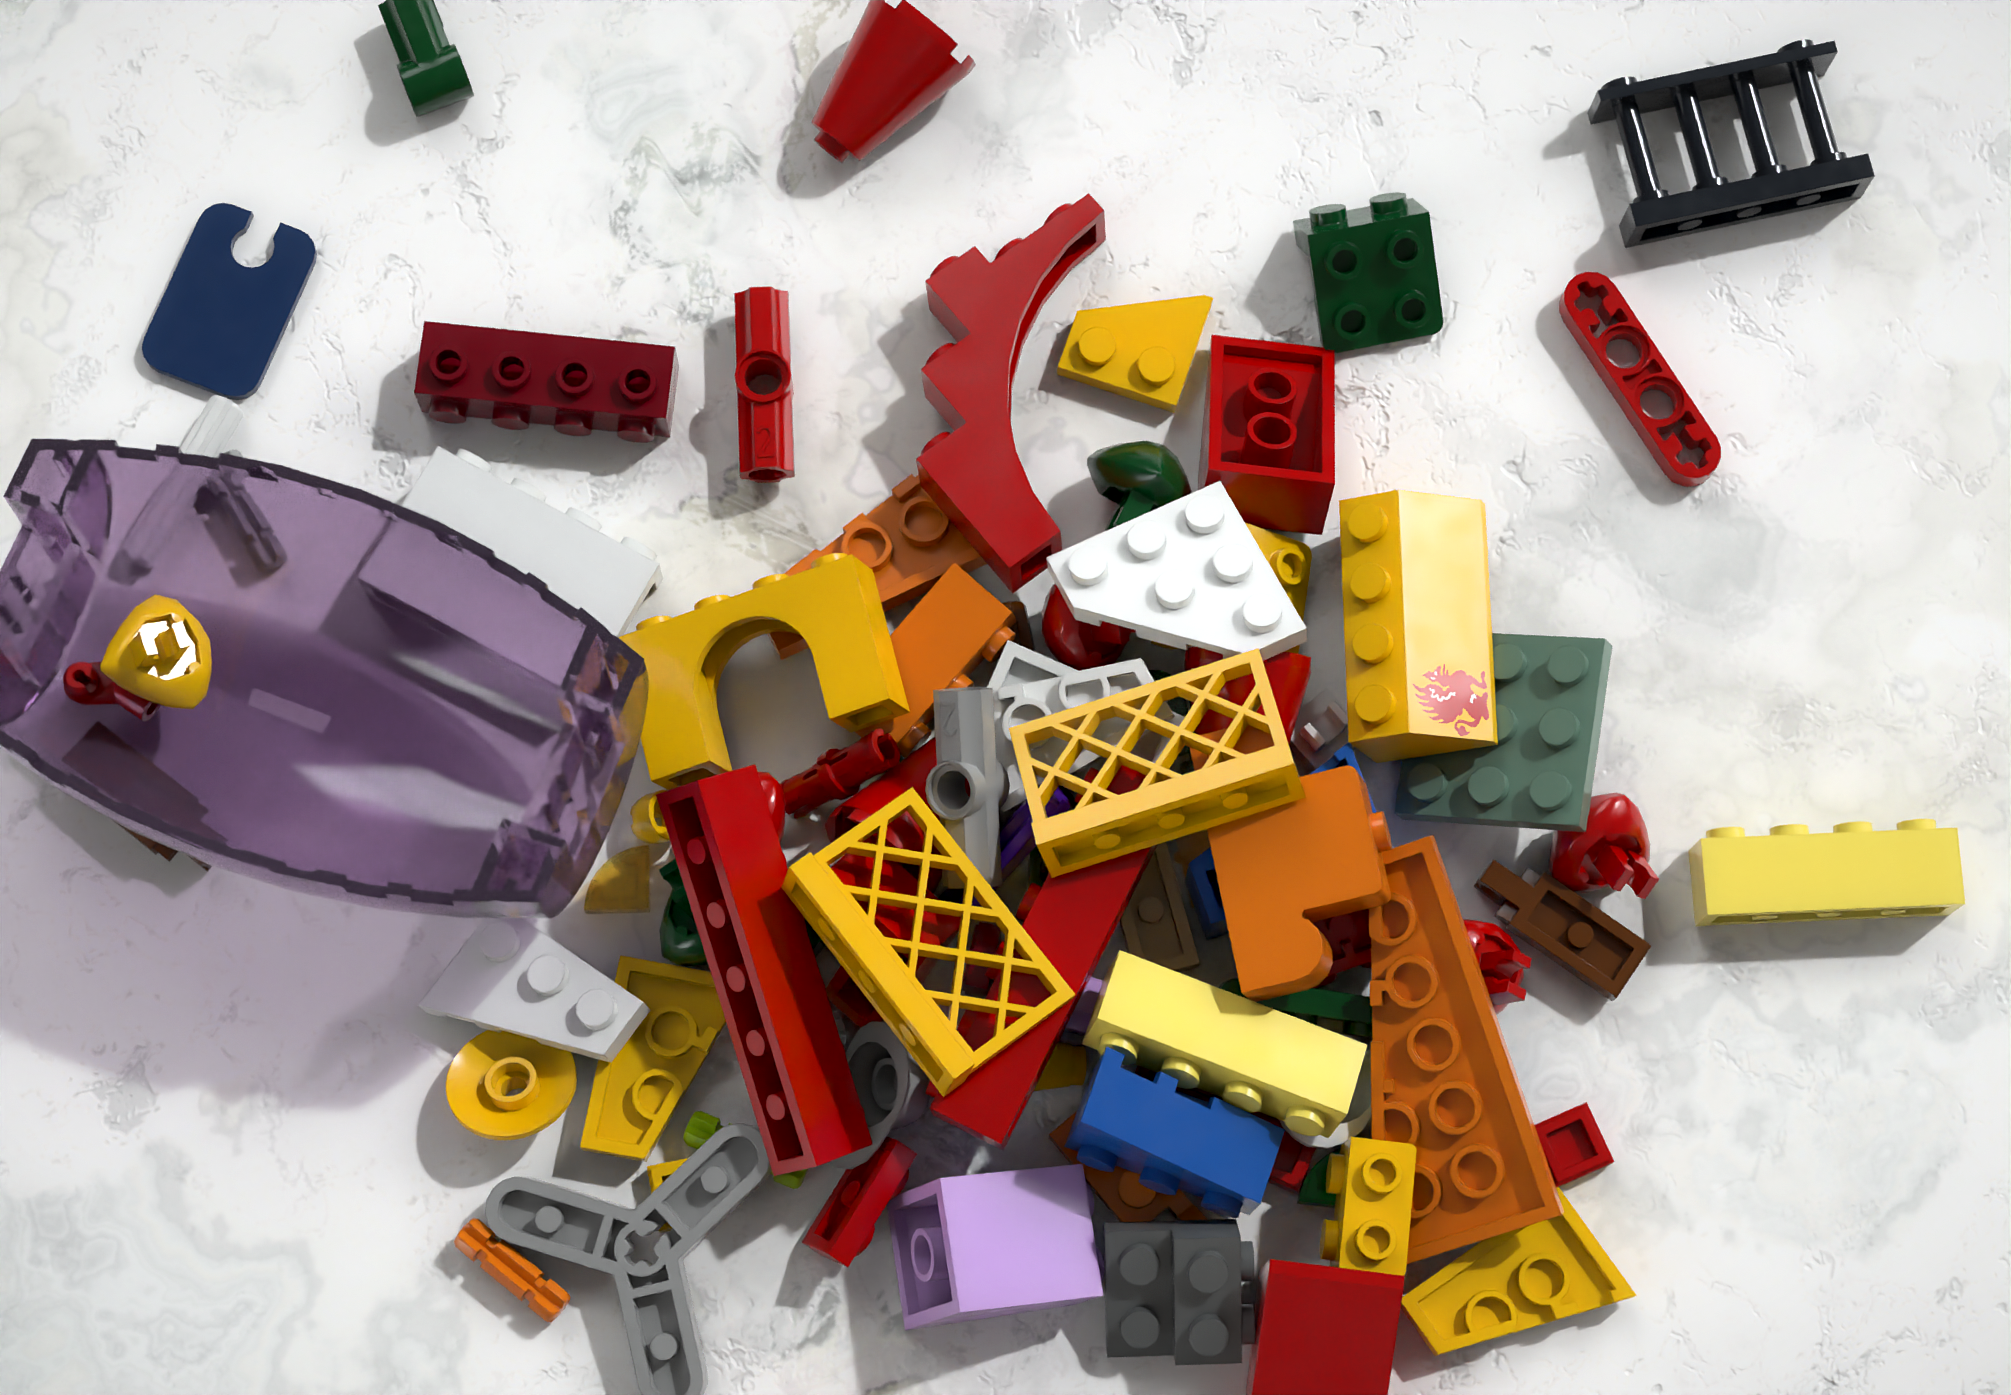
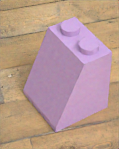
M1083 1164L939 1178L901 1193L887 1203L905 1330L1070 1306L1103 1296L1104 1261L1101 1252L1095 1245L1091 1220L1094 1211V1197L1089 1184L1085 1182Z

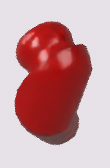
M79 661L71 664L63 674L65 694L72 701L83 706L120 705L144 722L150 720L161 706L140 698L118 686L101 672V662L88 663Z

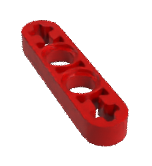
M1584 272L1576 275L1568 282L1559 301V313L1564 324L1663 473L1673 483L1680 486L1694 487L1703 484L1714 473L1721 459V446L1718 438L1616 285L1607 276L1598 272ZM1581 291L1588 298L1598 295L1602 299L1597 313L1605 326L1612 319H1616L1619 322L1609 326L1598 338H1595L1593 333H1596L1601 322L1593 310L1586 308L1580 311L1576 307ZM1616 339H1625L1632 342L1639 352V362L1630 368H1620L1613 365L1607 357L1606 345ZM1649 390H1659L1666 393L1672 401L1673 413L1664 419H1653L1647 416L1640 406V396ZM1680 420H1684L1687 424L1678 435L1684 445L1689 450L1699 447L1704 452L1703 457L1699 461V469L1693 462H1687L1682 465L1678 461L1677 457L1683 447L1674 432L1667 440H1663L1660 436L1670 432L1677 426Z

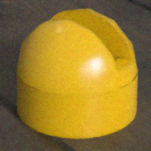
M659 790L646 794L631 807L630 815L633 820L631 829L639 840L648 844H662L670 841L656 794L668 790ZM655 818H661L662 826L657 825Z

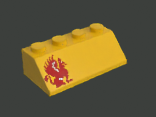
M1394 490L1339 500L1349 743L1376 763L1498 745L1485 503L1479 499L1406 490Z

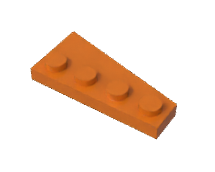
M911 474L891 489L892 496L866 516L863 513L859 514L843 527L844 533L821 551L813 550L784 574L791 576L811 569V563L824 555L832 553L852 554L873 570L882 608L886 612L928 592L954 562L966 573L976 570L987 563L920 486L919 474L916 477ZM793 632L767 633L780 660L809 648L807 642L800 634Z

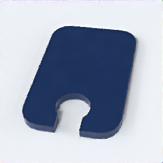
M218 203L205 209L199 217L144 336L142 352L149 366L158 373L227 399L242 400L255 394L261 386L316 264L317 251L313 240L308 234L280 222L273 238L275 246L273 255L268 262L253 268L242 266L234 259L233 248L238 238L247 232L254 215L252 211L233 204Z

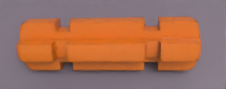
M476 1218L470 1220L457 1234L454 1240L455 1247L473 1262L477 1259L482 1262L480 1267L519 1300L523 1301L526 1298L530 1302L528 1307L547 1322L555 1320L570 1301L569 1293L551 1278L548 1281L544 1280L542 1277L545 1273L505 1240L502 1239L498 1242L495 1239V1233L482 1221Z

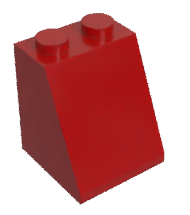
M1270 1259L1260 1269L1258 1275L1254 1312L1255 1343L1251 1344L1246 1395H1388L1405 1276Z

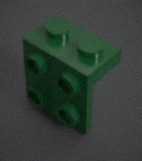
M1396 192L1377 195L1369 199L1370 206L1346 210V205L1343 204L1318 206L1309 210L1310 218L1293 221L1296 245L1309 258L1320 342L1325 350H1334L1335 353L1433 335L1442 329L1443 313L1430 214L1428 210L1413 198L1407 199L1405 193Z

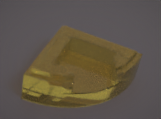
M649 845L626 849L614 855L600 867L592 878L586 893L584 904L586 914L651 913Z

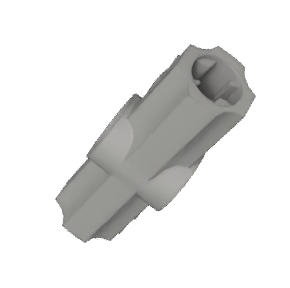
M964 687L933 690L937 766L931 770L926 779L925 792L927 801L932 810L939 815L940 823L991 887L1002 885L999 808L1004 805L1009 796L1010 782L1007 771L996 760L993 688ZM966 778H967V780H968V782H969L970 789H971L970 797H969L968 794L966 793V788H965V779H966ZM942 869L943 887H948V889H964L965 884L955 871Z

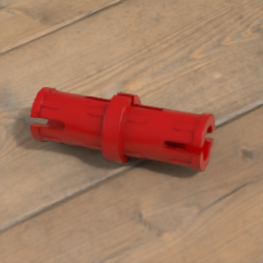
M880 728L871 731L868 735L848 747H844L841 750L833 748L822 753L817 758L816 764L812 765V767L780 783L786 800L785 812L788 815L794 813L795 819H801L834 799L845 800L855 795L859 791L860 785L865 783V781L898 765L900 752L897 743L889 733L884 735V730Z

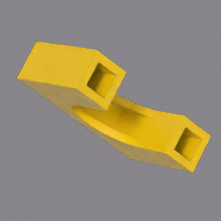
M832 553L824 555L811 563V569L791 576L774 574L760 578L752 584V590L732 597L728 595H715L704 598L695 603L693 611L676 617L655 616L645 619L636 625L637 631L617 637L651 781L667 790H671L700 779L732 771L717 709L718 684L726 664L734 653L750 640L763 634L793 632L802 635L814 658L828 717L848 732L852 733L910 713L874 573L871 568L852 554Z

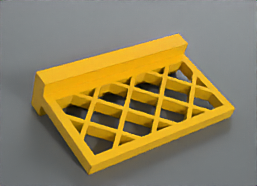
M1259 648L1009 728L1033 820L1031 826L1036 845L1052 878L1306 798ZM1253 673L1256 685L1242 706L1217 696L1226 681ZM1176 697H1182L1194 702L1179 727L1154 717L1164 701ZM1261 704L1263 706L1265 716L1257 713V710L1259 709ZM1208 709L1233 718L1219 743L1193 733ZM1113 717H1119L1131 722L1116 747L1091 737L1101 721ZM1248 725L1271 734L1275 745L1247 755L1233 750V747ZM1145 729L1170 738V741L1155 763L1130 753ZM1054 736L1069 742L1053 767L1031 757L1029 744ZM1185 745L1210 755L1202 769L1184 775L1169 770ZM1083 749L1107 758L1092 783L1068 774V771ZM1122 765L1147 775L1137 790L1121 795L1106 790ZM1037 776L1044 778V781L1042 782L1040 787L1038 784ZM1059 785L1083 795L1074 810L1047 818L1045 806Z
M913 787L815 855L810 852L788 868L781 888L943 1097L964 1083L968 1075L1069 1003L1075 996L1069 985ZM908 811L924 832L922 852L885 846L887 825ZM877 832L876 845L863 843V841ZM932 843L941 855L931 854ZM846 853L874 858L870 889L844 885L829 865ZM883 860L920 865L916 896L879 890ZM929 867L956 872L965 884L962 904L925 898ZM973 895L982 907L972 906ZM856 900L868 902L866 913ZM877 904L914 910L910 941L884 937L874 924ZM923 911L960 917L957 949L919 943ZM970 919L996 923L1005 935L1003 956L966 950ZM1014 948L1023 959L1012 958ZM896 952L908 954L907 965ZM918 956L955 962L951 994L924 989L915 977ZM964 963L1001 969L997 1001L960 995ZM1011 971L1036 975L1051 993V996L1036 1007L1007 1003ZM938 1005L949 1006L948 1018ZM959 1008L996 1014L993 1038L974 1052L956 1030ZM1005 1016L1020 1018L1004 1029Z

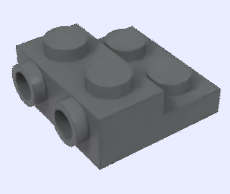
M1207 1219L1104 1223L1107 1358L1173 1355L1175 1365L1242 1363V1345L1255 1343V1318L1253 1304H1241V1282L1254 1281L1255 1270L1253 1242L1241 1241L1237 1220Z

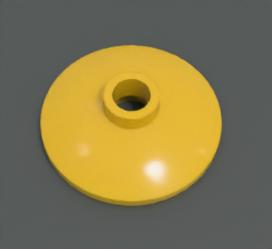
M487 1030L471 1039L453 1059L446 1078L447 1100L452 1113L459 1123L478 1136L493 1140L525 1138L550 1126L567 1109L576 1090V1065L569 1051L543 1045L535 1039L506 1031L499 1033ZM514 1089H525L517 1095L506 1096L510 1091Z

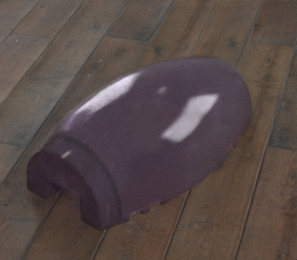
M31 439L3 496L22 524V527L0 569V749L59 791L139 835L214 867L293 892L379 910L456 918L550 919L558 916L568 906L586 879L600 852L632 770L648 702L649 678L644 658L617 636L611 634L604 625L582 607L579 609L575 608L551 592L545 582L530 572L524 574L514 566L497 558L495 552L490 548L437 520L362 489L283 465L219 453V458L182 453L179 446L156 444L155 450L121 447L116 440ZM154 594L178 600L200 622L210 639L212 673L207 696L193 710L160 706L156 714L150 720L144 722L120 705L83 706L72 701L65 694L63 687V674L71 664L79 661L88 663L102 662L107 646L121 623L137 605Z

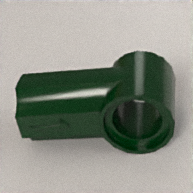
M385 0L378 5L400 62L396 65L416 117L474 97L455 44L450 45L434 0Z

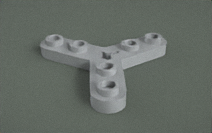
M737 1123L726 1125L715 1132L636 1209L539 1179L511 1177L502 1180L491 1190L486 1200L485 1215L488 1226L495 1235L507 1242L614 1275L641 1395H704L708 1385V1371L683 1258L766 1180L772 1169L759 1128L753 1125ZM668 1222L672 1227L671 1231L662 1235L659 1238L660 1241L653 1248L655 1254L659 1257L654 1264L648 1260H641L636 1264L632 1262L629 1255L633 1253L635 1245L630 1240L631 1236L635 1232L642 1237L649 1236Z

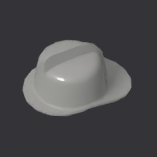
M871 1021L861 1027L846 1052V1059L860 1104L865 1113V1120L873 1145L828 1162L836 1168L853 1169L866 1163L879 1149L891 1130L906 1127L917 1121L928 1107L931 1096L925 1094L930 1079L886 1022Z

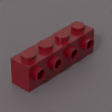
M424 321L414 394L421 411L429 413L430 418L439 422L460 424L466 422L467 417L491 419L492 424L510 430H524L529 428V423L553 425L557 432L570 436H588L592 433V430L617 432V436L626 441L647 443L652 442L654 436L670 437L679 364L675 346Z

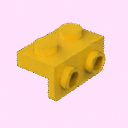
M1350 1137L1341 1145L1340 1154H1330L1326 1173V1193L1336 1194L1334 1220L1324 1219L1319 1252L1320 1259L1330 1260V1267L1405 1275L1417 1152L1413 1144Z

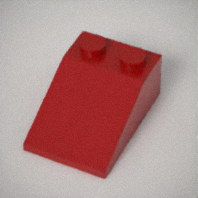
M1211 335L1198 472V490L1221 481L1245 523L1263 529L1322 535L1335 485L1334 350H1325L1324 347Z

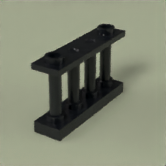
M1798 40L1781 47L1777 53L1638 82L1632 76L1621 77L1604 84L1600 90H1597L1587 113L1590 125L1616 119L1637 197L1633 200V203L1629 204L1619 224L1625 248L1860 199L1875 177L1869 154L1847 158L1845 152H1839L1817 77L1825 75L1838 53L1835 40L1815 45L1812 40ZM1792 82L1815 160L1810 163V166L1788 170L1786 165L1779 163L1758 89ZM1734 95L1756 172L1749 179L1729 183L1728 178L1720 176L1699 102ZM1675 107L1697 184L1692 188V191L1669 195L1668 190L1661 189L1640 114Z

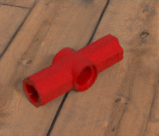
M771 286L749 287L745 291L734 293L739 475L741 479L752 480L757 483L780 482L783 479L795 476L792 405L794 393L791 374L788 291L774 289ZM761 375L773 376L781 383L777 390L766 395L754 393L748 388V385L753 379Z

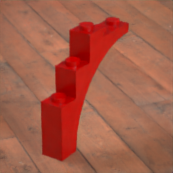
M1089 193L1073 205L1066 203L1056 208L1047 217L1044 225L1025 239L1016 238L1008 242L999 250L994 261L991 263L974 246L960 257L951 256L943 260L932 271L930 278L925 281L929 310L958 343H947L939 347L928 358L925 366L921 368L925 398L954 432H942L936 435L924 446L921 455L916 458L920 486L1012 594L1048 568L1046 557L1062 551L1061 531L1034 494L1015 449L1011 427L1012 388L1023 345L1043 305L1068 273L1106 240L1104 209Z

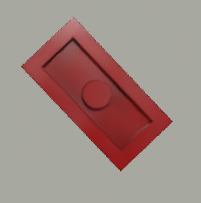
M887 1136L879 1149L866 1163L853 1169L845 1170L802 1240V1243L819 1255L849 1267L854 1257L860 1255L870 1244L875 1232L874 1224L888 1201L895 1198L905 1187L909 1178V1167L917 1153L900 1141Z

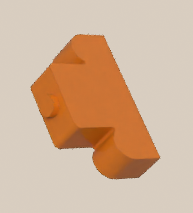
M1248 725L1233 747V750L1247 755L1275 745L1271 734ZM1227 729L1200 736L1219 743ZM1190 747L1194 771L1202 769L1210 755ZM1342 766L1301 776L1299 778L1306 798L1207 829L1241 993L1251 1001L1258 1002L1306 991L1319 985L1328 976L1333 964L1332 949L1327 938L1313 924L1315 921L1382 906L1390 901L1391 892L1382 857V852L1392 850L1387 821L1383 811L1372 812L1366 783L1352 766Z

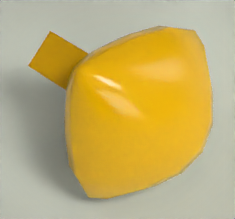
M154 594L137 605L121 623L107 646L100 664V670L118 686L140 698L165 707L193 710L207 696L212 673L210 639L200 622L178 600Z

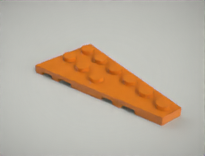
M1434 835L1382 852L1391 898L1385 905L1369 908L1372 980L1370 981V1006H1372V1139L1413 1144L1417 1149L1407 1264L1542 1222L1564 1213Z

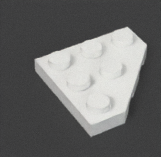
M1221 481L1046 557L1048 571L1075 620L1096 626H1101L1102 621L1136 630V635L1140 638L1187 650L1188 645L1221 653L1223 654V659L1259 648L1262 660L1264 661L1307 641V628Z

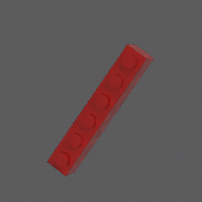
M753 764L700 779L656 794L773 1175L777 1176L817 1167L873 1145L865 1120V1113L859 1101L846 1059L845 1049L828 1001L825 984L821 978L807 933L804 917L781 888L788 871L787 862L780 846L756 765Z
M1122 765L1106 790L1117 795L1137 790L1147 775ZM1091 767L1083 780L1092 783L1099 770ZM1077 793L1074 802L1078 804L1083 795ZM1158 844L1053 878L1049 873L1042 887L1031 883L1019 905L1015 918L1024 922L1022 927L1069 985L1075 996L1069 1003L968 1075L964 1083L943 1097L930 1080L925 1094L934 1098L930 1106L933 1116L1004 1151ZM1005 941L1001 942L994 955L1003 956ZM1014 948L1012 958L1023 959ZM988 967L985 976L994 980L985 999L997 1001L1001 969ZM1011 971L1007 1003L1036 1007L1051 996V993L1036 975ZM966 1009L957 1031L973 1052L993 1038L996 1014ZM1005 1016L1004 1029L1020 1018Z

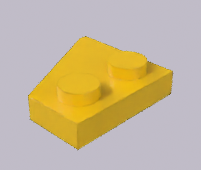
M1200 295L1079 310L1076 313L1060 358L1057 375L1175 413L1212 306L1213 298Z

